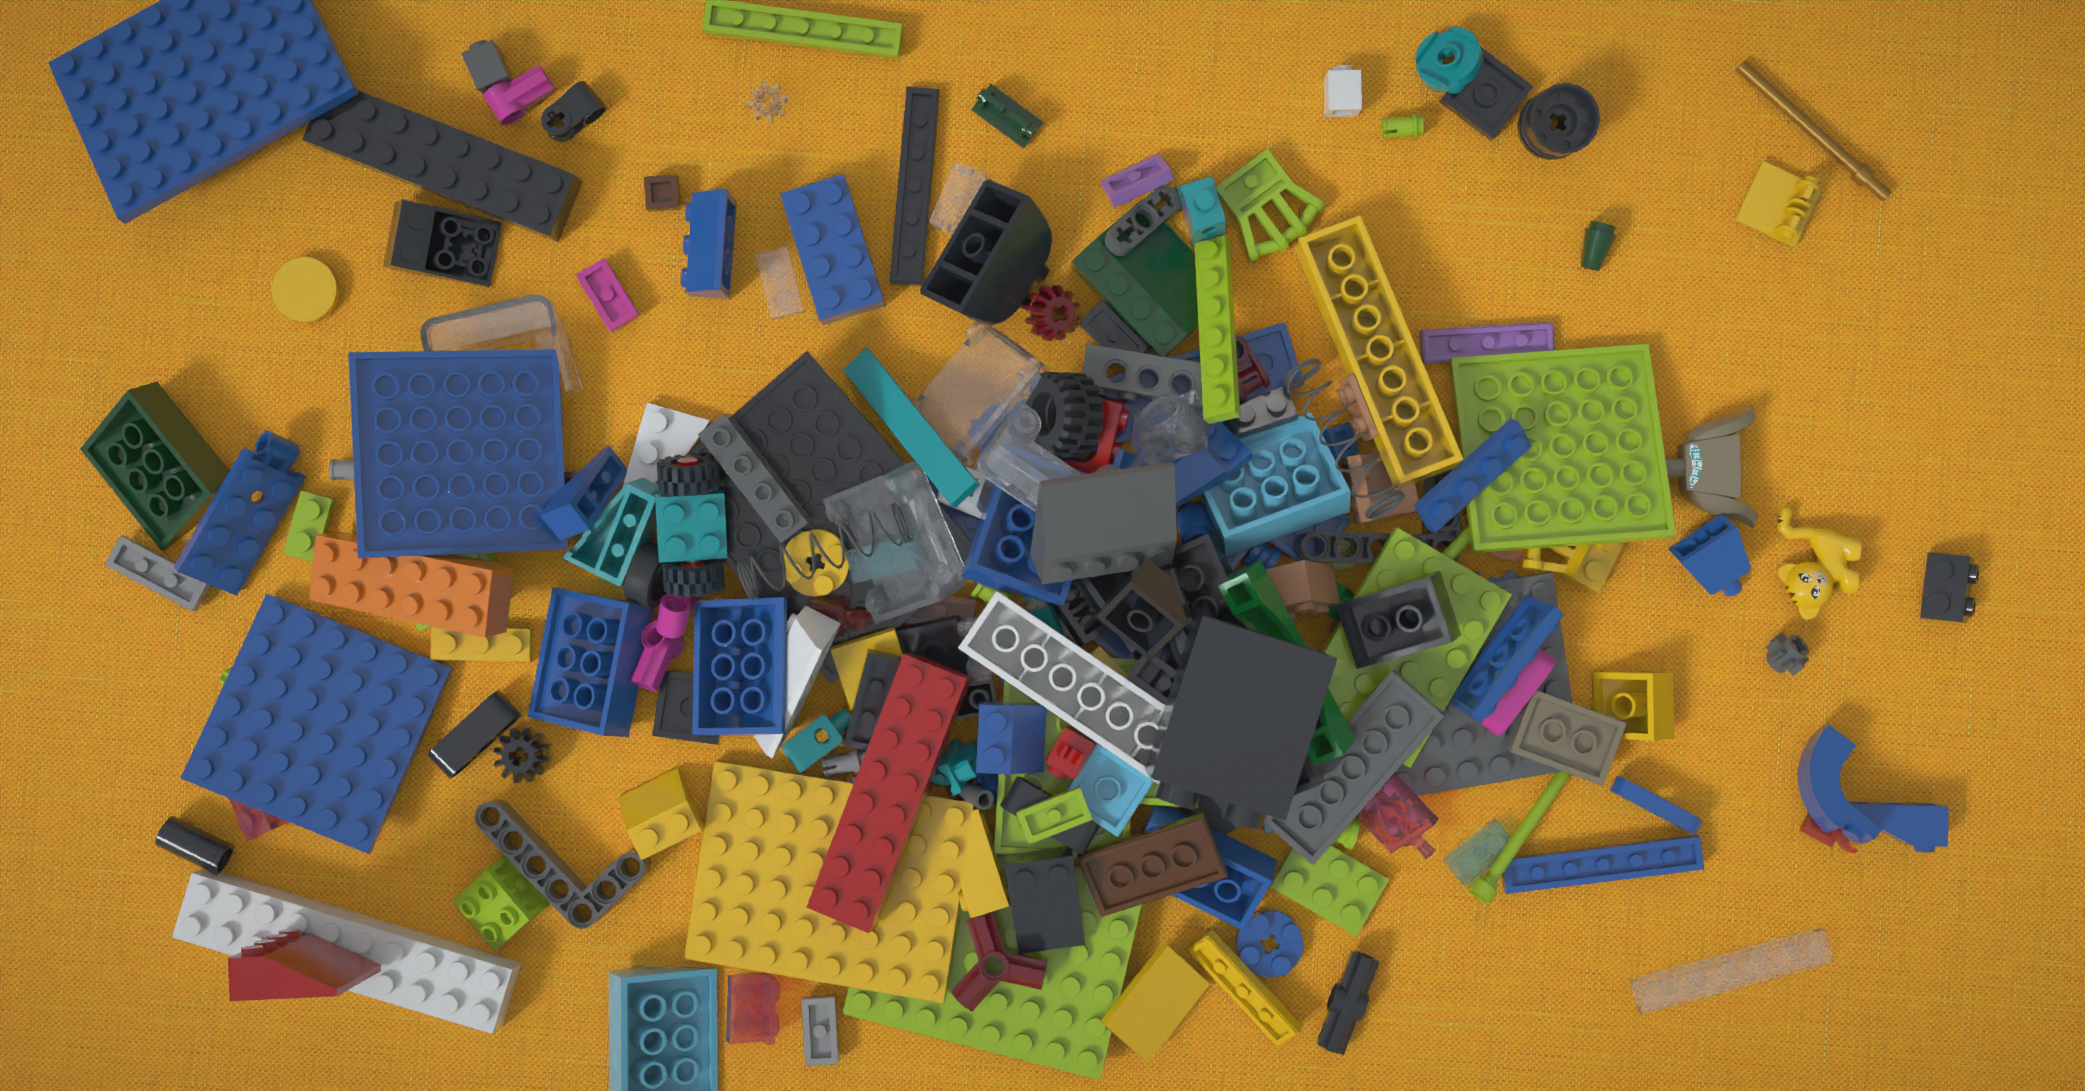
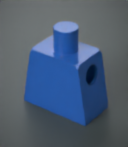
M1723 514L1715 517L1668 548L1670 553L1709 594H1715L1720 590L1727 597L1738 594L1742 590V584L1738 578L1748 573L1751 568L1739 530Z

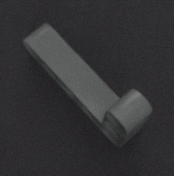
M501 799L491 800L480 805L475 811L474 818L478 828L575 928L584 929L599 920L650 869V857L641 860L636 849H631L618 857L597 879L587 886L506 801ZM490 807L497 809L500 813V820L497 824L489 821L487 817ZM512 831L521 834L523 838L521 848L513 846L510 842ZM535 855L541 856L546 862V868L543 872L536 870L533 866L532 861ZM628 857H633L639 861V873L635 874L628 871L626 868ZM558 879L564 880L568 884L569 892L567 895H561L557 892L555 884ZM608 880L614 883L616 886V894L614 896L604 894L602 890L603 881ZM579 904H587L591 908L592 916L590 919H584L579 915Z

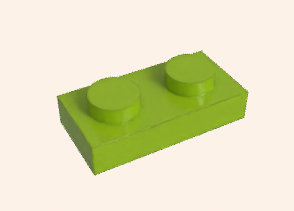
M300 491L283 554L313 562L315 536L328 532L336 499L307 491Z
M1080 786L1016 811L1028 845L1093 820Z

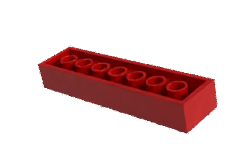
M911 652L903 654L806 908L866 933H870L877 927L973 677Z

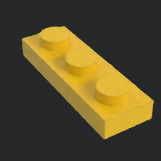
M431 627L430 659L533 662V629L507 628L505 633L480 637Z

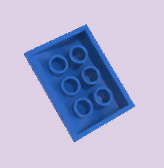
M1011 444L1002 455L960 577L992 589L1063 606L1072 580L1042 584L1030 556L1039 484L1043 480L1085 475L1086 473Z
M553 587L528 717L602 736L629 737L639 686L631 683L630 680L644 648L641 642L642 631L651 622L654 609L634 602Z
M787 598L695 601L692 735L749 736L785 734Z

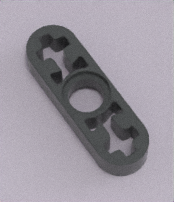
M1168 186L1156 188L1110 228L1105 235L1107 249L1118 256L1130 253L1175 213L1180 206L1178 193ZM1163 199L1167 201L1168 204L1164 205L1157 212L1154 208L1157 203ZM1135 215H1145L1150 222V227L1140 226L1135 219ZM1129 230L1131 235L1126 241H1118L1117 237H1120Z

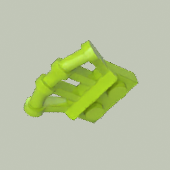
M1269 149L1263 151L1216 186L1219 198L1231 212L1233 218L1239 223L1249 262L1257 261L1259 256L1286 251L1289 248L1288 244L1296 238H1301L1308 234L1307 230L1318 212L1322 213L1326 207L1322 200L1292 182ZM1284 190L1306 203L1307 207L1299 219L1280 193ZM1271 200L1290 225L1282 233L1279 232L1261 208ZM1253 214L1271 237V240L1257 244L1254 243L1248 220L1249 216Z

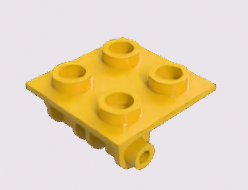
M1762 161L1735 221L1795 248L1823 188L1817 185L1819 180L1815 177L1806 176L1804 180Z

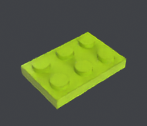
M1332 845L1314 865L1308 862L1291 846L1270 887L1357 937L1390 879Z

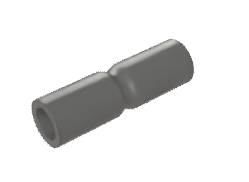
M967 780L963 792L955 795L981 810L990 808L994 801L993 794L990 791L974 784L970 780ZM951 784L947 785L948 791L952 793Z

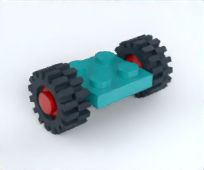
M679 454L674 455V457L668 456L665 459H660L657 462L658 490L661 491V494H655L658 559L663 567L664 591H667L669 595L674 594L677 597L684 595V597H691V595L702 597V594L709 596L713 595V592L718 593L721 589L725 588L723 558H727L724 491L716 490L720 488L719 462L715 457L711 455L703 456V454H686V456Z

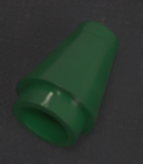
M1590 220L1589 227L1584 230L1581 267L1600 271L1601 265H1603L1617 238V235H1614L1615 226Z

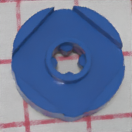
M1264 909L1252 915L1244 930L1238 929L1236 947L1241 961L1253 973L1263 977H1276L1287 975L1298 963L1303 951V939L1300 929L1290 916L1278 910ZM1270 934L1275 935V942L1278 943L1277 948H1272L1270 952H1266L1265 946L1260 944L1261 939H1268Z

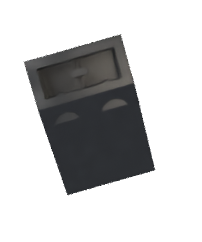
M402 199L394 204L383 267L416 275L490 287L502 223Z

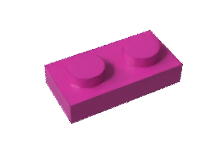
M605 258L576 275L610 332H615L640 316Z

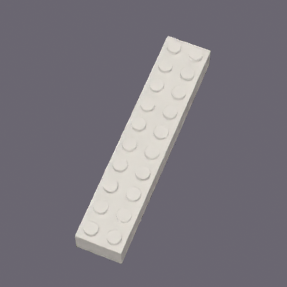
M205 869L191 873L172 938L234 956L241 952L242 947L254 946L255 941L266 940L267 936L279 934L280 930L300 929V934H314L381 964V971L348 991L490 1034L495 1033L503 1026L522 964L518 961L220 872L218 875H215Z

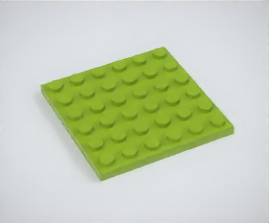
M1649 344L1451 358L1449 362L1459 447L1463 459L1465 460L1509 419L1520 423L1532 445L1529 450L1467 504L1472 553L1673 539L1676 536Z

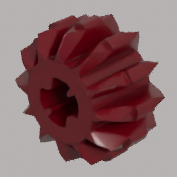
M1053 285L1051 288L1049 286L1039 287V293L1030 294L1029 297L1032 305H1026L1023 308L1030 312V316L1024 322L1033 325L1031 333L1037 336L1041 335V338L1045 341H1052L1054 338L1055 340H1063L1066 338V333L1076 331L1072 322L1078 321L1081 318L1074 312L1080 304L1078 302H1071L1074 293L1067 290L1064 291L1060 285Z

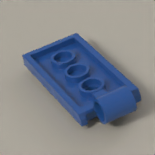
M267 430L258 438L255 445V453L248 448L242 449L173 568L177 572L237 596L306 478L304 474L288 469L294 464L299 455V445ZM256 491H261L262 498L256 502L252 501V494Z

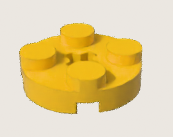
M815 529L801 532L791 539L785 548L800 571L807 577L811 576V565L807 563V559L812 557L809 534L812 533L831 561L837 566L841 565V540L837 535L827 530ZM813 541L815 556L817 553L822 555L821 561L825 563L824 569L818 568L810 580L802 577L784 554L786 580L796 591L807 596L816 597L831 593L844 583L849 574L850 558L846 548L844 564L842 568L838 569L826 560Z

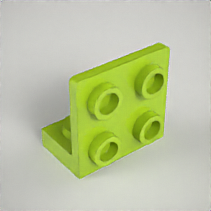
M503 856L488 867L453 901L493 950L499 949L526 923L551 904L506 856Z

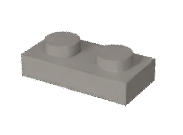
M836 995L802 997L805 1066L839 1064Z

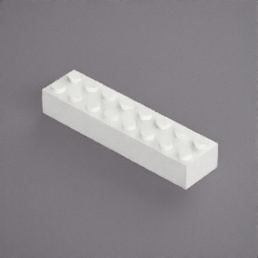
M996 591L958 648L1150 778L1145 767L1165 705L1017 603ZM1152 779L1154 782L1159 784L1160 781Z

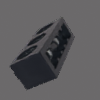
M1081 579L1072 580L1063 606L1049 602L1050 605L1053 604L1056 614L1080 647L1109 628L1096 618L1101 608Z

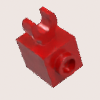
M1064 724L1044 759L1045 763L1050 765L1047 771L1064 781L1067 776L1075 780L1096 744L1093 740Z

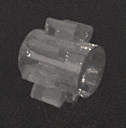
M762 80V86L757 90L750 87L753 100L747 101L746 105L751 109L757 108L754 112V118L757 121L764 116L767 117L770 124H773V117L778 114L781 116L786 115L782 109V104L789 102V99L786 95L778 96L781 91L779 83L775 84L772 88L767 85L765 80ZM766 96H771L770 107L765 108L762 103L765 102Z

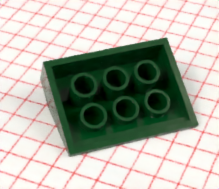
M1135 215V219L1140 226L1150 227V222L1145 215ZM1164 222L1130 253L1124 256L1115 255L1105 245V235L1115 224L1113 223L1072 260L1071 268L1148 346L1153 355L1167 357L1199 327L1195 254ZM1127 230L1120 237H1117L1118 241H1126L1131 233Z
M158 382L127 390L80 448L161 551L166 550L201 521L229 473L226 466Z

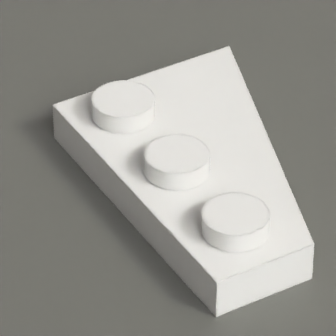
M646 403L622 488L627 483L639 478L655 483L657 481L658 460L665 459L668 456L674 457V455L679 454L686 456V454L694 449L699 439L697 434L708 427L712 421Z

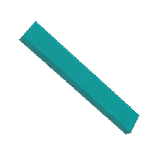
M866 347L843 369L951 506L954 508L959 506L980 486L871 350Z

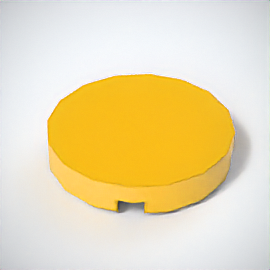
M310 257L293 258L284 263L275 273L271 285L272 299L277 309L288 319L301 323H313L328 317L336 308L340 297V285H338L337 276L334 271L324 262Z

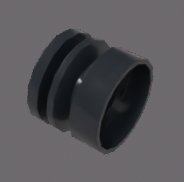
M1570 83L1553 85L1528 100L1521 109L1517 122L1519 139L1524 148L1537 158L1549 161L1565 158L1589 145L1595 137L1600 123L1599 107L1592 94L1581 86ZM1553 119H1557L1559 122L1555 130H1551L1549 127Z

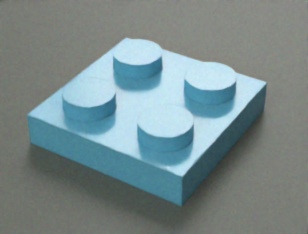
M1096 743L1075 780H1072L1066 791L1080 786L1093 819L1092 821L1118 837L1154 781L1099 743Z

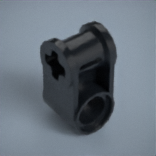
M580 81L544 110L541 116V124L553 140L566 142L587 125L600 118L606 111L607 106L586 81ZM557 119L564 124L560 129L554 124V121Z

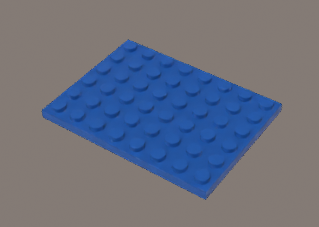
M160 0L48 62L116 217L124 224L359 94L313 0Z

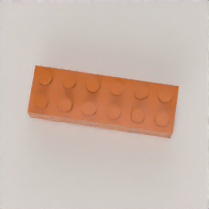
M341 531L317 534L315 536L309 600L475 636L489 637L507 632L514 566L455 554L358 558L356 534Z

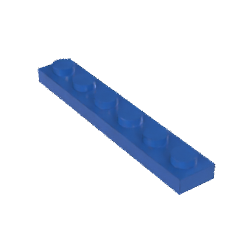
M1692 835L1514 857L1502 874L1504 892L1511 894L1704 870L1700 836Z

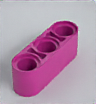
M1539 647L1535 659L1526 664L1518 674L1516 684L1499 699L1494 713L1490 717L1485 718L1480 724L1494 735H1501L1549 675L1556 663V659Z

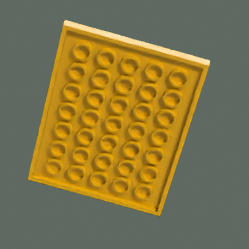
M715 761L684 959L944 1003L960 908L958 892L962 891L960 885L971 812L975 809V806L964 800L927 795L877 927L870 933H866L806 908L854 783Z

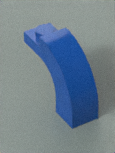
M1828 724L1814 733L1802 752L1798 767L1800 795L1812 819L1826 833L1841 828L1842 834L1855 843L1864 844L1875 840L1882 828L1854 808L1845 798L1840 786V771L1845 760L1856 745Z

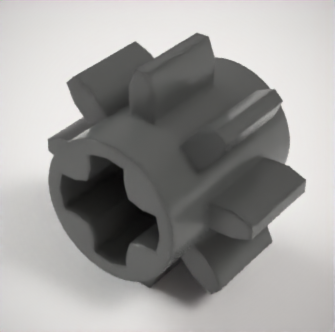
M1781 632L1770 640V644L1766 646V649L1769 651L1766 654L1767 662L1779 673L1789 670L1792 675H1795L1809 661V658L1806 656L1809 654V648L1806 642L1798 635L1792 634L1786 638Z

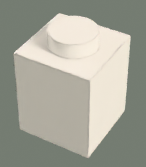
M1350 65L1334 66L1332 70L1327 71L1324 77V117H1357L1362 110L1361 70H1352Z

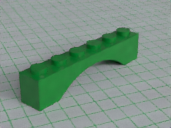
M1261 560L1232 573L1218 585L1233 615L1248 629L1306 647ZM1329 688L1308 749V755L1314 766L1344 755L1356 740Z

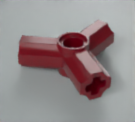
M994 911L966 920L979 961L951 991L964 1008L973 1012L1000 981L1042 990L1048 960L1008 951ZM991 956L1000 957L1004 962V969L999 972L992 971L987 965V959Z

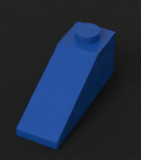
M610 446L605 447L553 496L540 516L560 541L591 529L627 473L626 466Z
M1849 802L1854 808L1882 828L1881 832L1902 843L1913 845L1914 851L1935 852V846L1948 847V806L1936 803Z

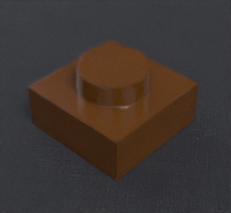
M677 174L644 177L645 203L648 212L681 210L679 177Z

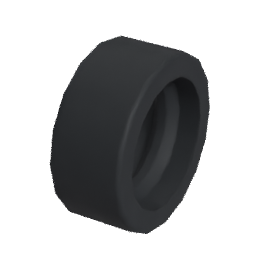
M648 541L639 548L629 565L624 582V595L627 600L652 609L661 603V599L667 595V591H664L663 567L658 559V544Z

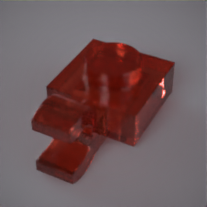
M814 597L811 601V609L841 623L836 634L837 637H843L846 629L866 632V626L871 624V611L863 609L847 611V601Z

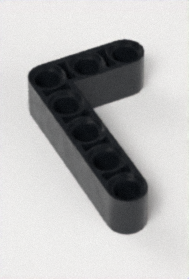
M1450 469L1424 479L1423 496L1437 485L1440 476L1446 477L1452 470ZM1461 510L1436 533L1427 529L1422 520V534L1410 535L1433 549H1436L1439 542H1442L1447 548L1461 534ZM1305 532L1295 539L1293 549L1296 556L1301 560L1373 564L1377 557L1371 552V544L1374 540H1378L1383 548L1391 533ZM1309 538L1315 539L1318 543V550L1313 556L1308 554L1305 548ZM1343 538L1350 544V552L1345 557L1338 551V544Z

